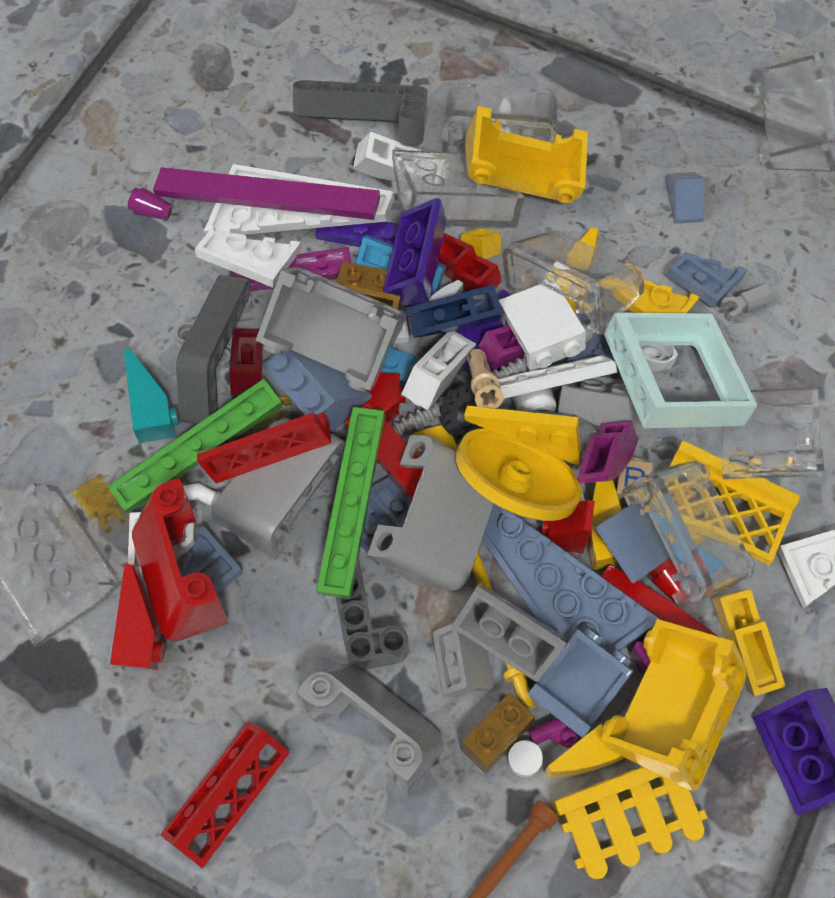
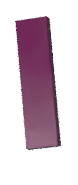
M349 247L298 254L287 269L298 267L329 280L337 279L342 261L351 263ZM235 273L237 278L250 280V292L273 289L270 286Z

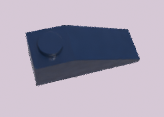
M494 284L406 308L413 338L471 329L497 322L502 316Z

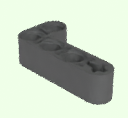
M358 558L354 585L358 587L357 590L352 593L351 599L336 597L347 660L349 664H353L361 670L400 663L409 653L408 635L399 626L372 629ZM353 614L361 615L364 618L358 625L349 624L347 619ZM391 639H397L403 643L402 647L396 651L387 649L385 644ZM364 645L370 651L364 657H357L352 653L353 649Z

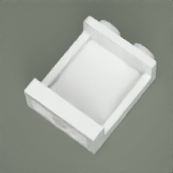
M554 279L499 300L502 310L500 321L503 326H510L526 354L527 367L530 371L548 367L553 362L566 357L576 356L585 349L586 331Z

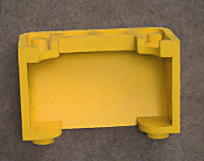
M477 106L467 129L465 140L467 173L470 179L477 184L509 189L557 200L561 203H571L581 196L585 189L587 131L574 129L573 135L566 139H562V135L556 134L551 143L501 131V121L496 120L493 122L491 119L492 109Z
M657 619L653 629L647 632L644 639V648L647 650L650 664L625 717L615 715L603 725L601 742L607 749L681 787L696 791L704 780L743 689L746 678V666L734 641Z

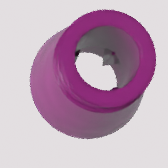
M135 187L128 200V209L133 210V214L168 220L172 213L173 204L168 203L144 187L141 189Z

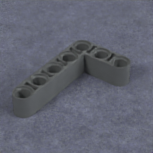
M300 80L293 83V111L296 115L309 117L399 121L398 141L403 145L416 146L424 141L428 91L424 87L411 85Z
M218 275L179 351L176 362V377L181 422L197 425L218 410L216 368L248 302L250 295L249 279Z

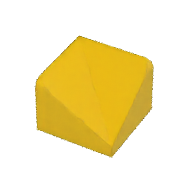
M477 228L461 234V241L474 246L476 255L484 259L501 253V233L498 231Z

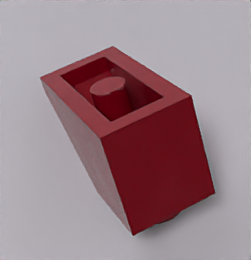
M235 329L232 334L229 367L231 396L241 395L263 379V344L255 341L259 329Z

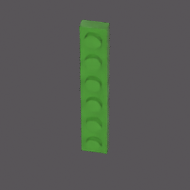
M262 379L110 484L108 488L123 510L129 514L149 500L157 486L178 479L198 466L197 454L234 441L283 407V404L266 380Z
M353 407L316 590L318 595L351 599L384 427V411Z

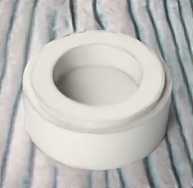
M527 740L515 743L508 754L509 768L520 777L535 775L543 762L540 748L535 743Z

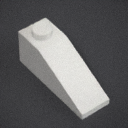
M370 131L358 143L353 169L379 179L441 187L447 160Z
M455 331L446 333L414 365L401 395L410 399L415 405L428 410L442 395L466 361L467 355H470L469 352L475 348L476 343Z

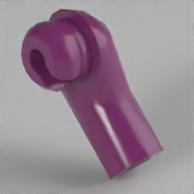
M556 718L527 730L531 742L536 745L550 739L563 747L571 748L580 740V736Z

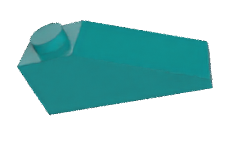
M130 348L124 349L132 427L138 442L144 443L176 437L174 426L179 425L177 408L171 407L166 394Z

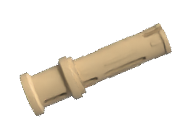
M473 349L469 352L471 356L467 355V362L473 377L471 389L475 396V402L478 407L497 409L504 399L503 392L499 387V380L491 372L485 352L480 349Z

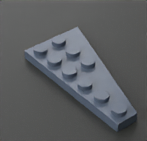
M496 504L493 505L482 537L483 542L537 620L564 636L566 644L578 628L585 632L589 627L604 639L601 645L612 653L615 648L621 651L654 627L656 620L659 618L532 528L518 516Z

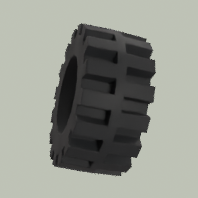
M471 385L457 386V389L448 391L449 395L447 397L444 396L442 399L444 402L443 406L439 407L441 412L439 418L440 422L443 423V428L460 441L468 432L483 428L475 424L464 426L459 423L457 418L459 407L464 402H475Z

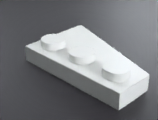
M209 230L196 246L195 254L200 259L273 288L277 283L281 270L287 269L301 251V242L290 241V244L275 243V238L264 237L263 241L247 239L245 234Z
M835 530L781 545L778 548V554L803 609L835 586Z

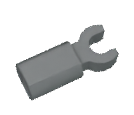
M763 283L738 294L737 297L727 296L723 298L719 308H733L734 311L729 312L727 320L734 321L742 312L748 313L771 303L774 300V293L767 283Z

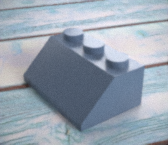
M292 350L282 351L281 354H274L262 365L304 415L311 413L317 415L324 412L330 420V433H333L351 416L353 407L361 408L372 398L367 390L362 392L351 388L348 385L349 381L345 378V373Z

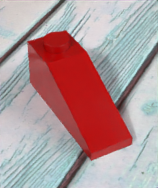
M125 563L110 664L121 667L157 670L158 663H162L164 659L165 643H161L162 635L158 628L140 570L132 564Z

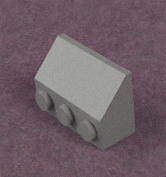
M599 376L561 385L557 415L578 417L579 428L580 426L589 427L599 433L602 423L632 420L638 438L650 436L651 428H643L622 378Z
M480 582L451 626L535 682L540 680L566 645V638Z

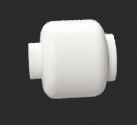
M551 388L513 396V402L517 411L554 414L557 405Z

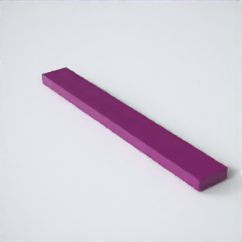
M164 167L160 168L153 187L154 194L161 197L375 220L381 198L380 190Z

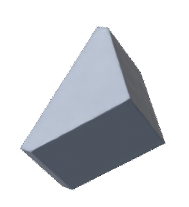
M695 172L667 174L666 180L674 224L703 222L705 178Z

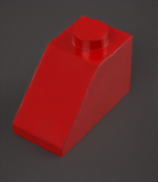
M380 373L374 388L367 390L372 396L368 403L375 410L384 411L385 420L388 423L399 415L400 404H406V397L401 395L405 385H400V374Z
M579 501L574 512L567 518L543 521L541 534L547 536L549 540L564 551L583 554L591 532L595 501Z

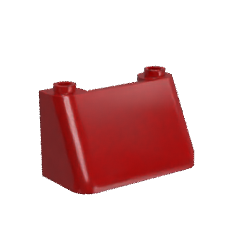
M180 478L157 486L132 529V540L158 628L162 635L171 641H180L229 624L214 584L207 575L192 573L181 577L172 546L185 542L184 532L189 523L192 524L197 521Z

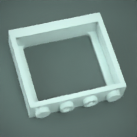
M614 313L604 336L643 428L744 426L758 405L713 314ZM640 345H690L695 347L721 401L665 402Z

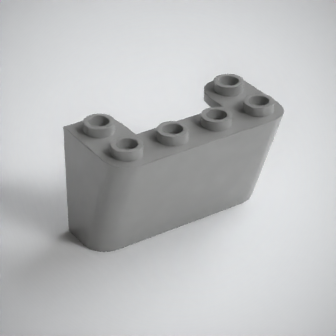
M410 435L400 465L410 468H423L403 527L377 526L367 556L415 585L458 590L466 584L470 576L494 503L482 496L465 480L458 469L455 450L428 436ZM418 447L424 453L421 457L414 459L413 455ZM388 535H392L393 540L390 547L382 551L381 543L383 539Z

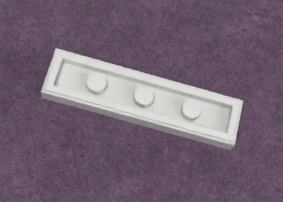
M604 355L498 378L499 387L503 392V398H508L617 373V366L614 360Z

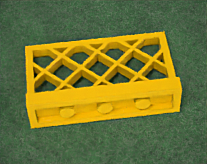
M682 440L650 509L770 566L791 514L798 504L800 495ZM678 469L689 474L692 481L679 484L674 474L675 470ZM710 484L718 488L721 495L708 498L703 485ZM696 488L701 501L688 504L683 490ZM676 493L681 506L673 508L662 503L661 500L664 495ZM739 498L748 502L751 510L738 512L732 499ZM725 501L731 515L718 518L712 505ZM705 507L711 520L702 522L696 519L692 510ZM769 512L781 518L780 523L768 527L762 513ZM755 516L761 529L748 532L742 519ZM734 521L740 535L731 536L725 533L722 524ZM764 535L770 546L768 553L756 548L751 538Z

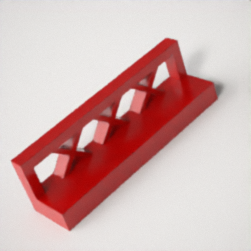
M324 412L317 415L311 413L197 454V462L217 484L331 444L330 420Z
M247 722L160 836L203 869L290 752L264 729ZM268 744L276 751V754L268 764L259 765L258 754ZM251 774V787L247 792L237 794L238 780L244 775ZM229 803L230 814L225 821L215 823L214 812L219 805ZM207 833V844L199 855L188 848L197 834Z

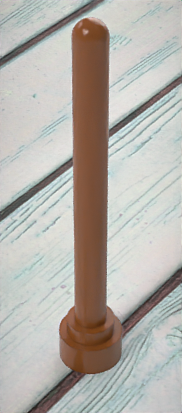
M537 800L529 810L531 814L527 818L529 823L468 898H487L539 832L544 833L546 829L551 830L559 820L557 814L543 802Z

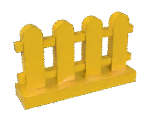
M642 766L550 801L552 810L557 815L564 814L566 823L561 824L563 833H571L580 858L574 860L576 868L584 867L586 874L593 879H601L606 875L608 867L605 859L616 855L619 862L625 866L636 865L640 859V852L637 846L649 842L654 852L667 853L672 847L670 833L679 829L688 840L697 841L701 839L705 831L702 820L707 819L705 810L697 811L689 789L681 787ZM660 777L662 785L652 789L649 781ZM628 789L630 798L620 801L617 793ZM665 794L676 817V820L667 824L656 800L657 797ZM596 802L599 810L587 814L585 806ZM635 807L644 833L633 836L624 810ZM603 819L612 843L611 846L603 849L600 848L591 824Z

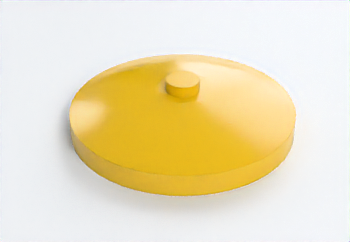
M482 428L468 432L462 438L456 451V463L465 480L486 499L517 515L543 521L561 520L574 512L581 499V484L578 483L577 476L562 459L488 429Z

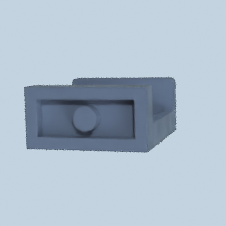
M589 627L585 632L580 628L575 631L557 658L528 693L532 699L582 738L634 671L629 667L632 662L631 659L616 648L611 653L601 644L604 639Z

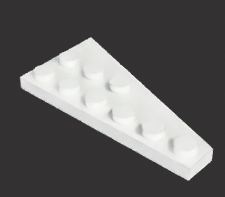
M233 164L229 172L231 175L380 190L381 198L375 220L216 203L204 229V234L206 235L209 230L247 235L386 222L394 201L393 191Z

